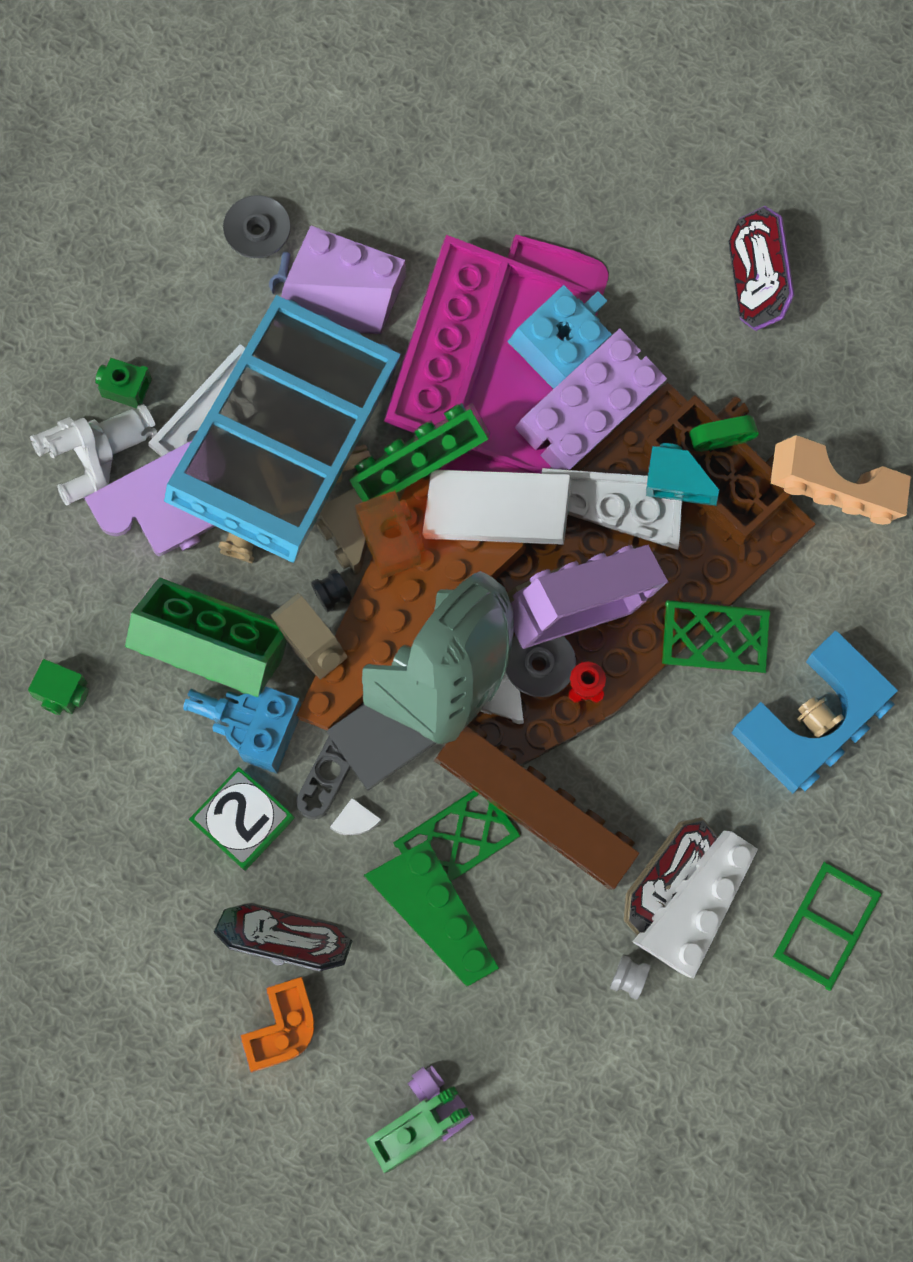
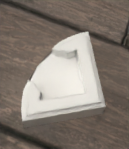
M352 798L330 828L342 835H358L373 830L379 825L381 819Z

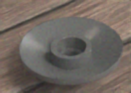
M262 195L248 196L234 203L227 211L223 222L224 236L229 246L238 254L249 258H264L279 251L287 242L291 228L290 219L285 208L278 201ZM255 228H262L264 230L260 235L252 234Z
M515 635L506 674L510 682L527 695L534 697L552 696L562 691L569 684L571 672L576 666L575 653L571 644L564 636L523 649ZM540 660L544 663L545 668L541 671L535 670L532 662Z

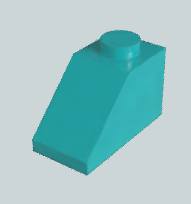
M672 443L660 444V447L652 446L646 496L716 506L719 489L689 451L681 450V446Z

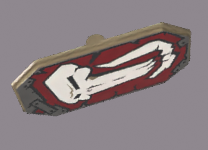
M702 817L680 821L627 891L624 922L636 935L640 932L644 933L653 923L652 917L660 907L665 908L677 894L674 890L683 880L690 878L697 869V862L718 838V835Z

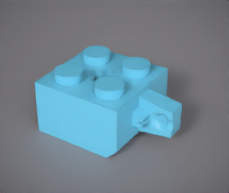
M563 285L516 329L507 342L554 389L612 335L595 315L607 300L597 291L586 303H583Z

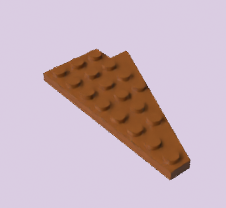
M426 475L407 486L335 634L337 641L348 658L321 680L315 676L296 715L299 720L328 730L350 715L364 702L363 668L367 664L391 666L396 653L403 645L412 647L416 636L435 610L436 595L440 589L454 590L465 579L480 571L496 579L525 552V544L516 542L425 539L422 533L431 476Z

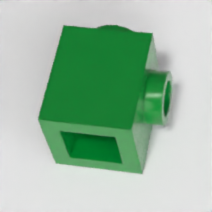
M43 659L27 691L34 699L42 702L41 707L53 714L61 715L62 711L73 714L76 706L82 707L88 696L89 688L86 687L88 682L82 674Z

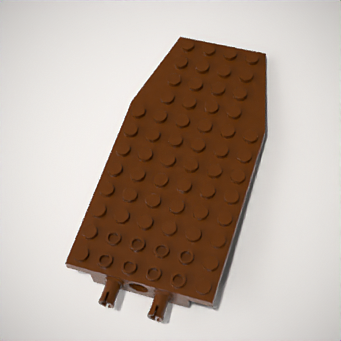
M667 382L571 469L574 471L648 476L652 446L660 447V444L672 443L681 446V450L689 451L719 489L716 506L682 501L678 550L567 515L564 545L524 543L526 547L525 552L495 579L505 587L506 592H509L516 586L530 581L531 577L541 571L548 569L553 571L574 561H578L579 565L601 553H605L608 557L628 545H632L634 549L649 545L668 581L652 597L647 598L648 600L632 614L564 636L574 650L576 666L582 662H593L599 665L605 672L604 698L601 702L594 703L591 700H581L575 703L571 701L569 691L572 687L569 682L562 691L548 697H534L520 691L523 724H517L512 722L511 719L493 713L490 715L481 711L471 720L470 723L477 725L488 734L485 739L496 748L501 744L516 754L517 759L515 762L520 766L531 762L617 714L668 666L662 664L666 613L665 602L667 600L731 606L815 527L816 524L791 501L792 494L786 493L782 487L771 484L774 454L765 462L746 443L702 452L694 450L689 433L693 428L710 422L745 416L749 413L745 403L738 406L741 402L740 398L733 397L725 407L715 414L696 395L687 401ZM675 608L674 621L682 629L695 616L688 609ZM709 612L704 617L712 624L723 613ZM698 622L685 634L693 642L706 629ZM680 638L672 645L671 657L676 658L687 648ZM540 660L532 662L535 670L541 671L545 668L544 663ZM589 677L582 679L585 684L593 683V680Z

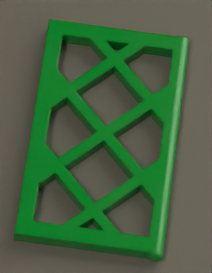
M672 600L665 602L666 613L662 664L766 673L770 610ZM675 608L688 609L695 616L682 629L674 621ZM709 612L726 613L730 621L716 632L704 616ZM745 615L760 616V629L753 635L740 621ZM700 622L712 637L697 649L685 633L696 623ZM733 625L747 639L734 652L721 638ZM679 638L693 653L687 659L671 657L672 645ZM716 642L728 657L723 662L707 661L702 653ZM750 645L758 653L757 665L742 664L738 659V656Z
M473 790L394 841L393 845L402 854L408 851L404 844L419 834L427 836L430 845L433 837L454 841L450 862L439 860L442 866L448 867L447 876L452 882L519 838L520 835L506 814L489 801L487 815L466 811L467 803L479 795ZM493 810L498 817L492 816ZM449 814L459 815L455 836L434 832L435 824ZM464 816L485 820L481 841L460 837ZM490 822L503 824L509 832L508 836L496 844L487 842ZM459 842L480 847L479 855L464 865L455 863Z

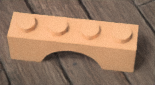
M795 435L775 445L771 484L784 488V491L788 494L805 495L813 498V501L817 504L834 505L842 508V512L846 514H860L869 517L870 521L875 524L885 525L890 524L894 519L907 515L911 476L882 466L861 474L856 483L849 482L841 477L831 465L825 445Z

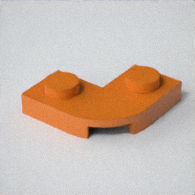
M302 977L266 988L276 1021L275 1025L240 1035L252 1073L293 1060L302 1054L310 1044L314 1034L315 1023Z

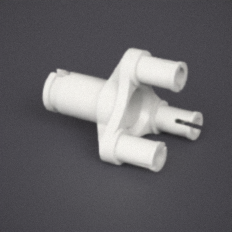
M142 404L137 406L135 411L130 409L100 423L95 419L89 422L85 418L73 421L68 417L58 421V426L32 435L30 439L39 457L49 452L50 456L55 458L69 450H75L85 468V474L64 484L57 485L65 505H70L72 502L109 485L113 454L146 441L148 436L153 438L157 434V430L155 428L151 429V427L155 426V422L147 407Z

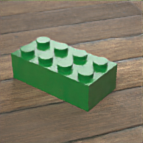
M159 577L131 612L125 647L137 651L144 656H150L169 663L176 668L198 674L210 681H216L232 687L242 693L259 697L282 661L287 640L272 619Z

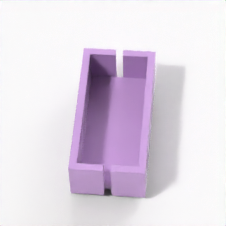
M618 329L519 421L515 429L535 450L548 439L551 444L540 456L552 469L571 470L667 378L647 356L640 360L637 355L641 350L621 329Z
M628 545L619 549L611 556L607 557L605 553H601L579 565L578 561H574L554 573H551L549 569L541 571L530 578L531 584L528 587L521 589L513 595L514 601L511 605L514 616V633L524 649L630 615L648 600L647 598L652 597L667 584L668 581L649 545L635 549L632 545Z

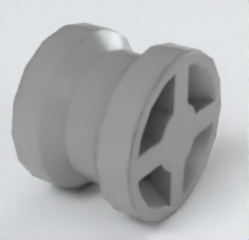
M623 954L610 989L616 992L624 990L629 993L631 998L638 1000L651 965L646 963L636 964L632 962L629 956Z

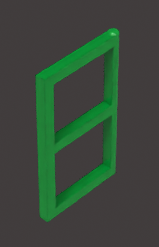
M823 862L773 957L823 985L826 990L831 991L882 895L881 892L875 891ZM826 873L871 897L853 934L844 931L807 910ZM803 917L848 941L829 979L783 954Z

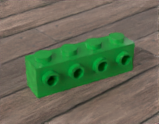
M462 403L455 405L444 413L446 419L435 425L432 420L415 429L414 433L416 436L405 443L402 438L397 439L384 448L386 454L376 460L371 455L354 465L356 471L353 472L349 481L366 509H370L487 441L490 432L473 403L466 407Z

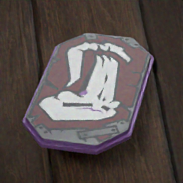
M763 206L739 218L728 241L738 314L740 320L755 331L784 319L794 297L783 217L767 206Z

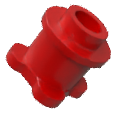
M582 662L575 666L570 675L572 689L569 691V698L575 703L581 700H591L594 703L601 702L604 698L603 688L606 682L603 669L593 662ZM589 677L593 680V683L585 684L582 679Z

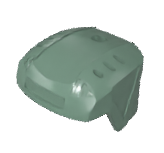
M480 571L465 579L454 590L440 589L436 595L435 610L416 636L412 647L403 645L396 653L391 666L367 664L363 668L364 705L421 733L423 737L437 744L455 741L485 704L491 701L499 689L509 664L513 643L514 616L505 587L491 576Z

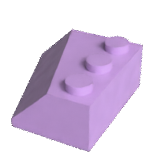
M310 226L284 283L281 297L286 300L295 301L301 307L313 313L324 315L332 322L347 329H352L359 333L381 334L406 277L405 260ZM275 322V329H286L285 326Z

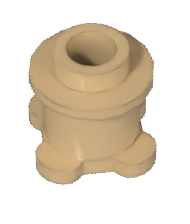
M231 533L228 534L226 542H220L218 547L221 549V554L253 563L252 549L254 544Z
M814 696L798 709L802 715L797 720L798 722L803 721L814 735L812 738L825 736L844 719L842 714L837 717L825 704L827 701L825 697L818 701Z

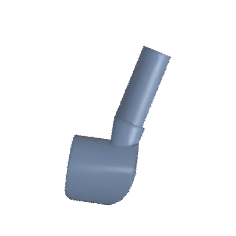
M288 252L282 253L278 274L274 275L269 281V287L273 295L275 285L279 282L285 283L287 279L290 253Z

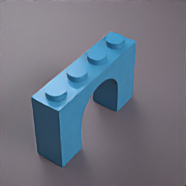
M836 630L811 653L806 661L833 688L839 697L844 719L836 731L820 738L802 737L789 730L760 702L731 732L792 794L799 787L807 791L820 778L816 771L824 763L829 767L835 764L845 754L841 747L849 739L856 743L870 729L866 723L874 715L881 719L895 705L890 699L898 690Z

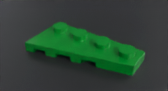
M428 840L363 875L466 987L499 969Z

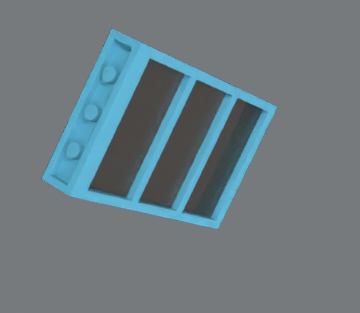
M276 295L168 481L164 502L294 563L387 388L401 354L393 351L387 345L378 344L362 336L355 330L347 329L332 322L324 315L313 313L301 307L295 301L286 300Z

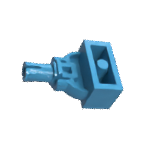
M265 687L264 692L259 697L250 694L238 695L228 691L226 693L227 699H217L200 693L195 689H190L188 692L190 700L185 699L183 706L185 711H191L214 720L213 731L224 735L232 747L239 751L238 753L244 762L277 774L299 721V718L296 716L302 705L299 698L269 687Z

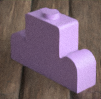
M209 433L186 474L211 486H215L222 481L225 475L226 462L214 438ZM192 441L84 497L100 528L110 536L124 535L132 527V522L136 520L154 553L157 556H162L179 546L182 551L201 542L198 537L199 535L215 527L164 502L167 483Z

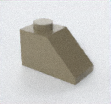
M299 592L271 614L272 619L298 658L320 680L348 658L336 637Z

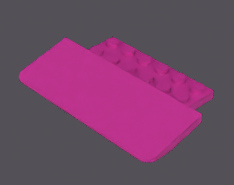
M446 235L383 422L414 433L415 429L432 420L435 425L446 419L444 413L455 405L462 403L466 407L473 403L490 432L489 439L440 467L439 470L542 474V468L550 469L551 466L540 455L551 442L546 439L535 450L515 429V426L553 388L507 341L516 329L563 285L583 303H586L597 291L603 295L608 281V271L605 265L597 259L574 250L520 235L514 236L507 258Z

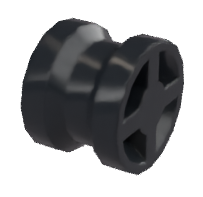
M336 569L331 570L326 578L322 580L315 579L310 582L317 598L327 613L334 610L335 604L341 601L348 602L352 600L344 580Z

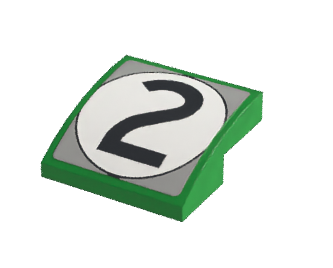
M240 767L189 818L194 826L244 871L254 863L295 819L283 805Z

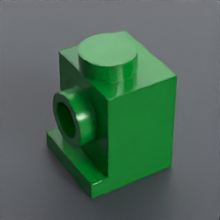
M110 358L107 366L100 365L95 378V383L98 384L102 397L136 409L137 406L142 405L152 382L148 367L142 365L138 367L114 358ZM118 375L125 377L123 381H116Z

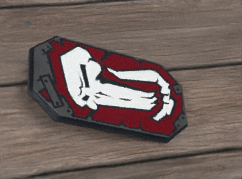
M253 904L224 909L214 930V934L230 950L271 959L272 963L278 966L288 963L316 971H324L345 965L352 945V940L335 924Z

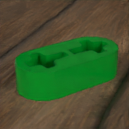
M751 415L702 424L689 432L694 450L700 452L742 444L755 439L759 435L754 416Z

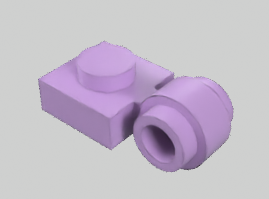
M432 1065L427 1069L422 1067L412 1075L413 1079L408 1082V1085L420 1102L426 1097L428 1100H431L439 1095L441 1092L439 1088L445 1084ZM457 1095L453 1101L437 1108L436 1111L443 1121L454 1111L466 1106ZM472 1114L455 1127L449 1129V1133L442 1137L443 1141H446L475 1119Z

